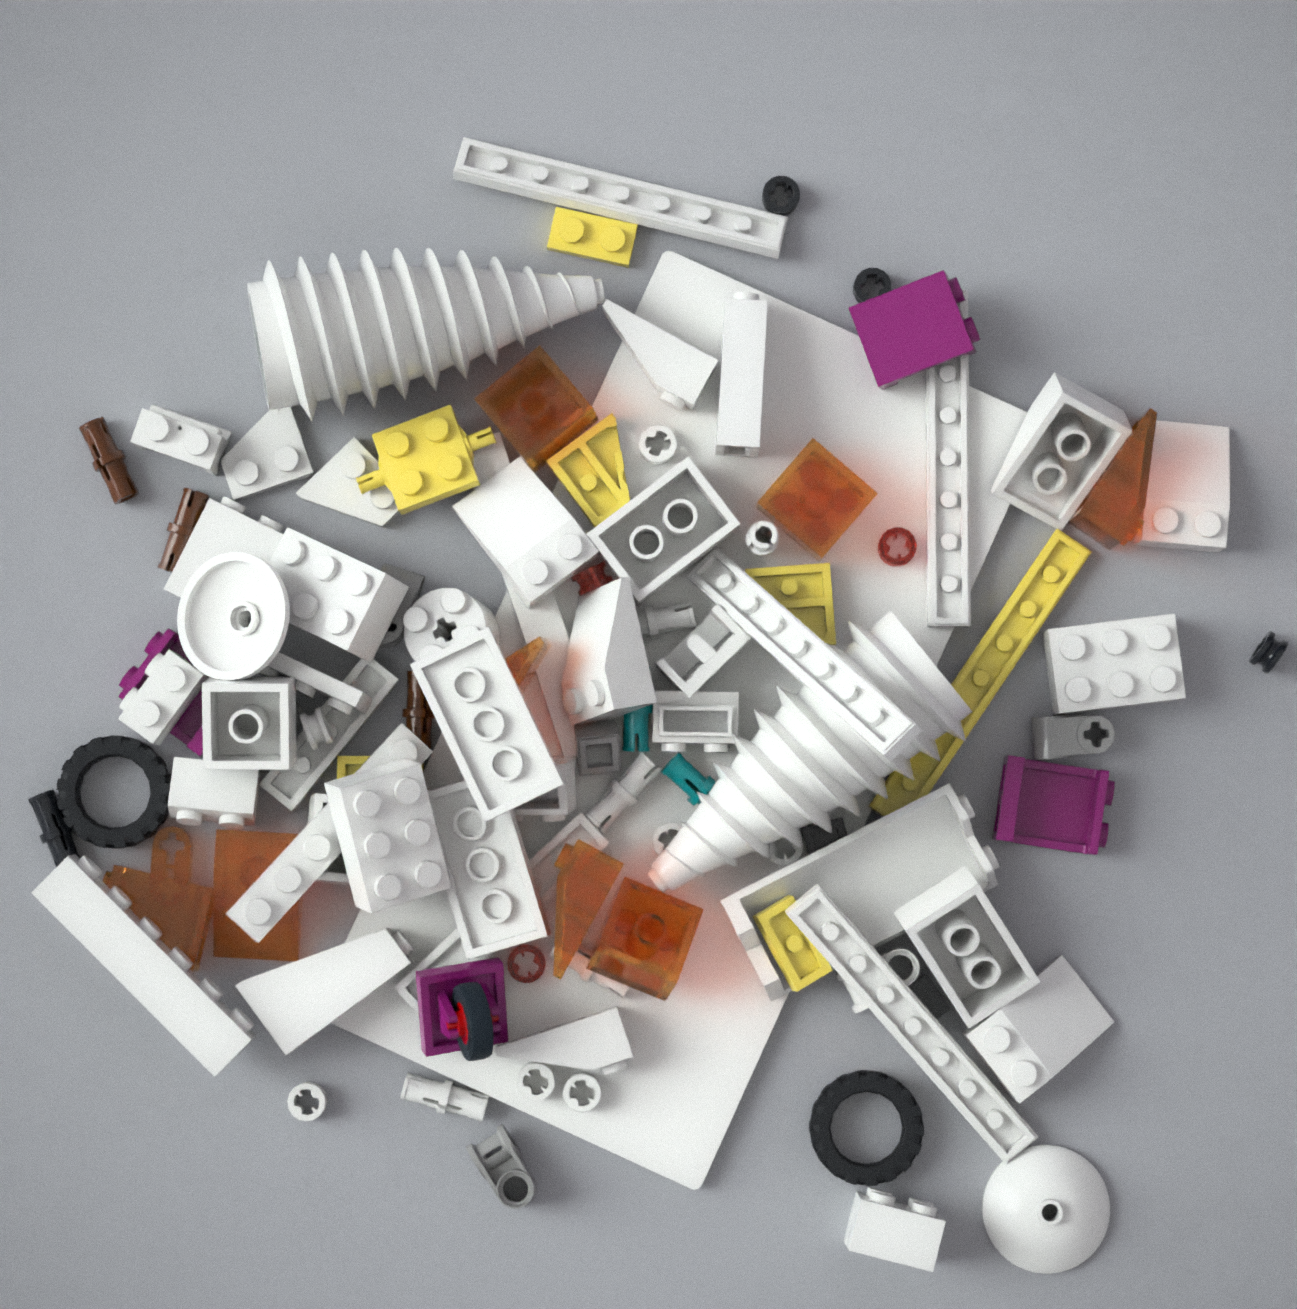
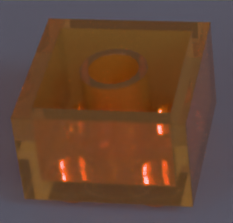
M540 345L474 398L481 411L534 473L546 464V460L577 439L599 420L593 407Z
M812 438L758 500L755 508L820 563L875 499L878 493Z
M624 876L612 898L586 969L666 1001L678 982L704 909Z

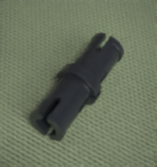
M54 789L28 799L43 833L39 836L42 844L47 843L56 867L67 856L76 854L80 858L71 833L74 831L63 820L64 816L58 808Z

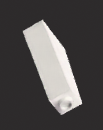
M737 292L734 293V299L725 298L715 455L757 458L760 448L768 301L759 300V295L755 293Z
M385 928L248 978L238 983L235 987L284 1054L288 1055L412 964L414 961L409 954L414 951V948L400 930L393 934L390 928Z

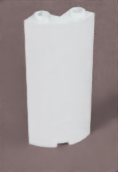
M950 783L720 900L770 1001L792 990L752 916L785 896L793 895L797 901L818 883L873 947L877 948L906 933L893 913L895 910L963 866H966L983 892L998 886L994 870L1000 866L989 845L981 848L973 833L970 819L975 817V813L964 793L957 796Z

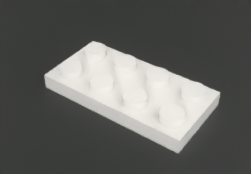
M486 627L410 664L485 822L565 784L490 627Z
M465 780L428 791L451 888L446 889L466 958L471 959L549 936L551 931L514 810L512 809L485 822Z

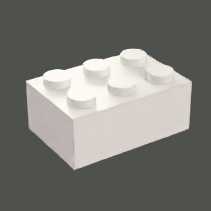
M688 456L586 535L618 579L629 577L633 598L638 605H641L740 528L741 523Z
M287 527L269 564L278 572L286 587L290 605L289 624L371 663L409 587L374 567Z
M1175 613L1052 628L1042 632L1053 716L1178 701L1186 698Z
M403 758L324 783L356 907L372 914L451 888L421 763Z
M966 866L955 871L893 912L968 1029L1040 983L1037 975L989 899Z

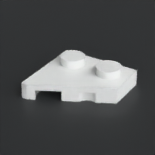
M292 406L281 408L279 412L277 409L269 410L220 460L235 502L315 474Z
M355 437L296 492L302 500L322 505L382 528L399 513L393 494L386 485L365 494L361 493L356 477L379 470V462Z

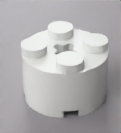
M441 588L430 591L419 598L404 614V640L407 650L415 661L486 627L491 628L499 645L500 629L494 614L484 604L457 588ZM452 635L453 639L448 641V637Z

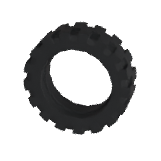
M118 735L98 737L78 747L73 752L74 754L63 764L61 778H58L56 790H59L57 804L59 810L63 813V820L66 825L80 839L103 848L132 847L152 837L161 824H164L169 815L167 813L171 774L168 773L167 765L162 757L149 745L130 737ZM123 757L130 759L143 769L149 780L150 798L146 810L136 821L124 827L111 828L98 824L87 814L81 801L80 788L84 775L95 763L105 758Z
M867 1070L843 1074L824 1087L817 1101L815 1100L809 1120V1132L814 1151L828 1171L847 1183L877 1186L884 1182H891L903 1171L906 1172L911 1167L913 1160L921 1150L922 1137L924 1136L921 1109L912 1093L901 1082L887 1074ZM863 1092L880 1094L891 1101L900 1114L902 1124L900 1141L893 1152L881 1161L868 1164L851 1161L841 1154L833 1142L831 1133L833 1114L840 1103L853 1094Z

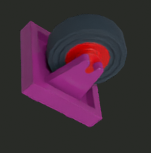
M499 957L416 971L421 1049L426 1057L461 1051L466 1060L477 1061L490 1057L493 1045L509 1042L504 967Z

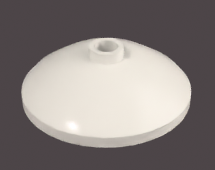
M229 552L208 560L192 575L179 603L178 634L186 656L199 671L215 679L243 680L256 675L271 663L285 640L290 619L288 593L278 572L268 562L255 555L243 552ZM251 615V622L248 625V618Z
M1040 1144L1026 1147L1007 1164L1002 1161L995 1168L984 1190L982 1217L989 1239L1003 1257L1012 1264L1027 1271L1052 1274L1078 1266L1096 1251L1108 1228L1110 1201L1102 1177L1088 1160L1065 1147ZM1048 1204H1053L1057 1208L1056 1216L1050 1220L1044 1219L1042 1209Z

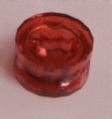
M894 527L887 530L878 542L880 558L885 564L892 567H900L907 564L914 557L917 550L915 537L909 530ZM897 536H901L906 540L904 548L908 553L903 558L901 554H898L896 559L888 554L890 546L886 541L889 537H893L895 541Z
M605 561L570 577L572 582L579 584L580 588L577 592L579 597L613 581L612 576L606 575L604 572V568L607 566Z
M529 944L520 945L508 957V971L518 982H534L545 971V956L536 946ZM525 951L532 952L535 955L533 962L539 965L536 973L532 974L531 971H528V976L519 974L520 966L515 963L517 955L521 953L522 957H524Z

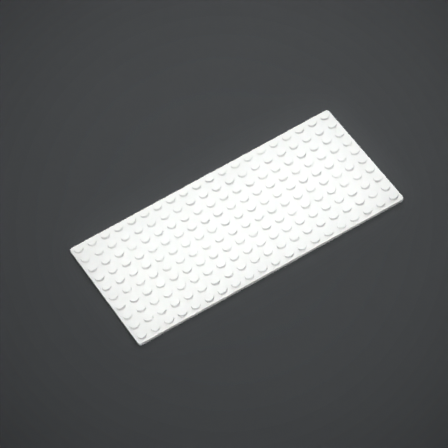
M673 251L664 252L635 315L717 359V368L694 409L692 410L684 406L682 411H679L659 399L662 393L654 388L622 341L579 436L611 413L615 416L630 500L689 456L741 523L740 528L716 547L743 571L751 568L830 563L836 645L831 646L844 651L853 643L848 621L869 630L891 611L937 667L954 627H927L925 371L899 380L897 385L882 390L877 385L858 335ZM737 292L755 293L759 295V300L768 301L761 435L757 458L715 455L725 298L734 299V293ZM969 386L970 592L1010 503L993 495L991 488L1028 413ZM653 425H664L670 428L677 440L674 457L661 465L647 462L639 450V440L643 431ZM657 434L654 440L647 439L646 448L652 447L650 454L659 456L661 450H669L670 442H664L666 436ZM558 480L552 494L572 515L585 534H587L594 527ZM759 521L771 522L779 533L777 548L767 556L754 555L747 547L745 541L747 530ZM755 535L759 542L769 543L765 535ZM710 552L641 605L635 602L637 613L644 612L645 607L653 606V609L691 601L697 627L710 614L711 609L716 604L692 584L687 575ZM599 554L595 560L553 590L569 639L571 638L578 597L618 579ZM507 591L495 616L500 629L499 647L551 756H563ZM696 627L659 635L660 639L651 640V637L643 639L654 690L679 691L656 668V663L661 658L664 659ZM746 633L751 639L697 691L739 692L738 736L751 741L760 730L754 709L774 717L782 707L776 686L796 694L804 684ZM664 711L663 731L727 733L728 712ZM649 713L650 751L643 753L663 769L678 752H661V744L652 743L653 713ZM624 715L613 719L601 720H615L617 723L622 771L579 776L578 762H576L577 808L566 815V819L562 821L543 822L540 821V815H524V820L517 822L529 860L580 812L584 815L610 788L608 783L613 778L618 779L641 753L637 751V734H635V752L622 751ZM441 733L423 772L427 791L465 780L443 733ZM686 744V752L680 753L704 777L710 775L717 782L719 777L712 761L730 767L738 755L736 745H729V753L703 752V744ZM661 772L636 797L638 801L633 807L629 805L621 812L605 832H602L599 827L595 826L610 843L543 905L551 934L547 937L495 951L487 958L499 957L503 962L509 1042L618 1006L634 1054L633 1057L626 1059L628 1067L604 1075L602 1068L586 1070L546 1064L554 1072L556 1081L554 1090L544 1100L531 1101L521 1095L517 1087V1077L521 1069L528 1063H531V1061L497 1057L495 1047L501 1044L493 1045L490 1057L477 1061L466 1060L461 1051L426 1057L422 1052L419 1015L396 992L394 987L457 928L446 890L372 914L360 909L345 943L385 928H390L393 934L400 930L414 948V951L409 954L414 962L333 1021L332 1024L690 1189H699L705 1180L789 994L787 993L770 1001L720 900L786 866L777 865L757 851H753L737 858V867L726 863L707 872L705 877L699 876L673 891L669 888L663 893L647 873L653 868L651 864L659 857L652 846L653 834L658 827L665 823L672 822L682 826L681 822L686 823L699 805L693 806L687 801L689 796ZM558 788L539 797H558ZM867 789L857 795L860 817L843 807H838L829 812L830 820L842 817L848 835L859 830L867 822L872 810L868 806L876 793ZM810 823V824H808V825H806V826H803V827L800 828V831H801V829H804V828H807V827H810V826H814V825H816V824ZM668 829V835L665 831L661 833L658 841L664 844L663 849H666L677 835V830ZM802 832L803 851L798 860L809 855ZM785 838L772 842L776 846L773 854L780 859H783L784 854H786L787 858H790L795 852L791 847L792 842ZM562 933L593 952L599 950L604 953L603 958L635 975L622 1000L590 980L586 983L580 979L582 975L555 959L548 957ZM538 1069L530 1070L531 1077L525 1075L524 1084L532 1087V1093L543 1092L541 1087H548V1078L541 1077L540 1070ZM581 1072L594 1076L599 1081L602 1090L597 1106L586 1112H577L569 1108L563 1097V1089L567 1080L572 1075ZM585 1080L576 1081L577 1088L572 1086L570 1088L571 1097H578L579 1104L589 1103L588 1096L594 1098V1088H588Z

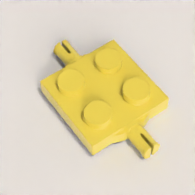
M447 405L372 434L379 455V470L356 477V481L362 494L386 485L393 494L398 511L403 515L479 486L480 482L474 468L473 451L494 443L496 444V438L491 426L467 435L459 426L452 406Z

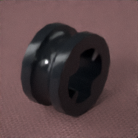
M787 176L771 178L763 188L762 203L764 208L770 213L783 216L791 214L796 209L800 199V190L797 183ZM777 186H784V192L790 190L793 195L787 198L786 206H777V200L772 203L769 196L775 194Z
M878 268L862 270L857 275L853 285V295L858 303L872 299L868 298L869 292L864 295L860 289L866 285L867 278H876L875 284L879 281L882 283L884 288L878 291L877 296L891 291L889 276Z
M1269 631L1253 652L1249 663L1252 665L1256 663L1261 664L1263 667L1262 671L1268 674L1285 652L1288 642L1285 640L1277 641L1275 633Z

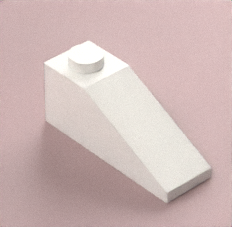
M606 299L602 306L603 314L654 388L662 393L659 399L679 411H682L684 406L693 410L716 370L718 360Z
M618 1006L495 1047L497 1057L586 1070L602 1068L604 1075L628 1067L626 1059L634 1055Z

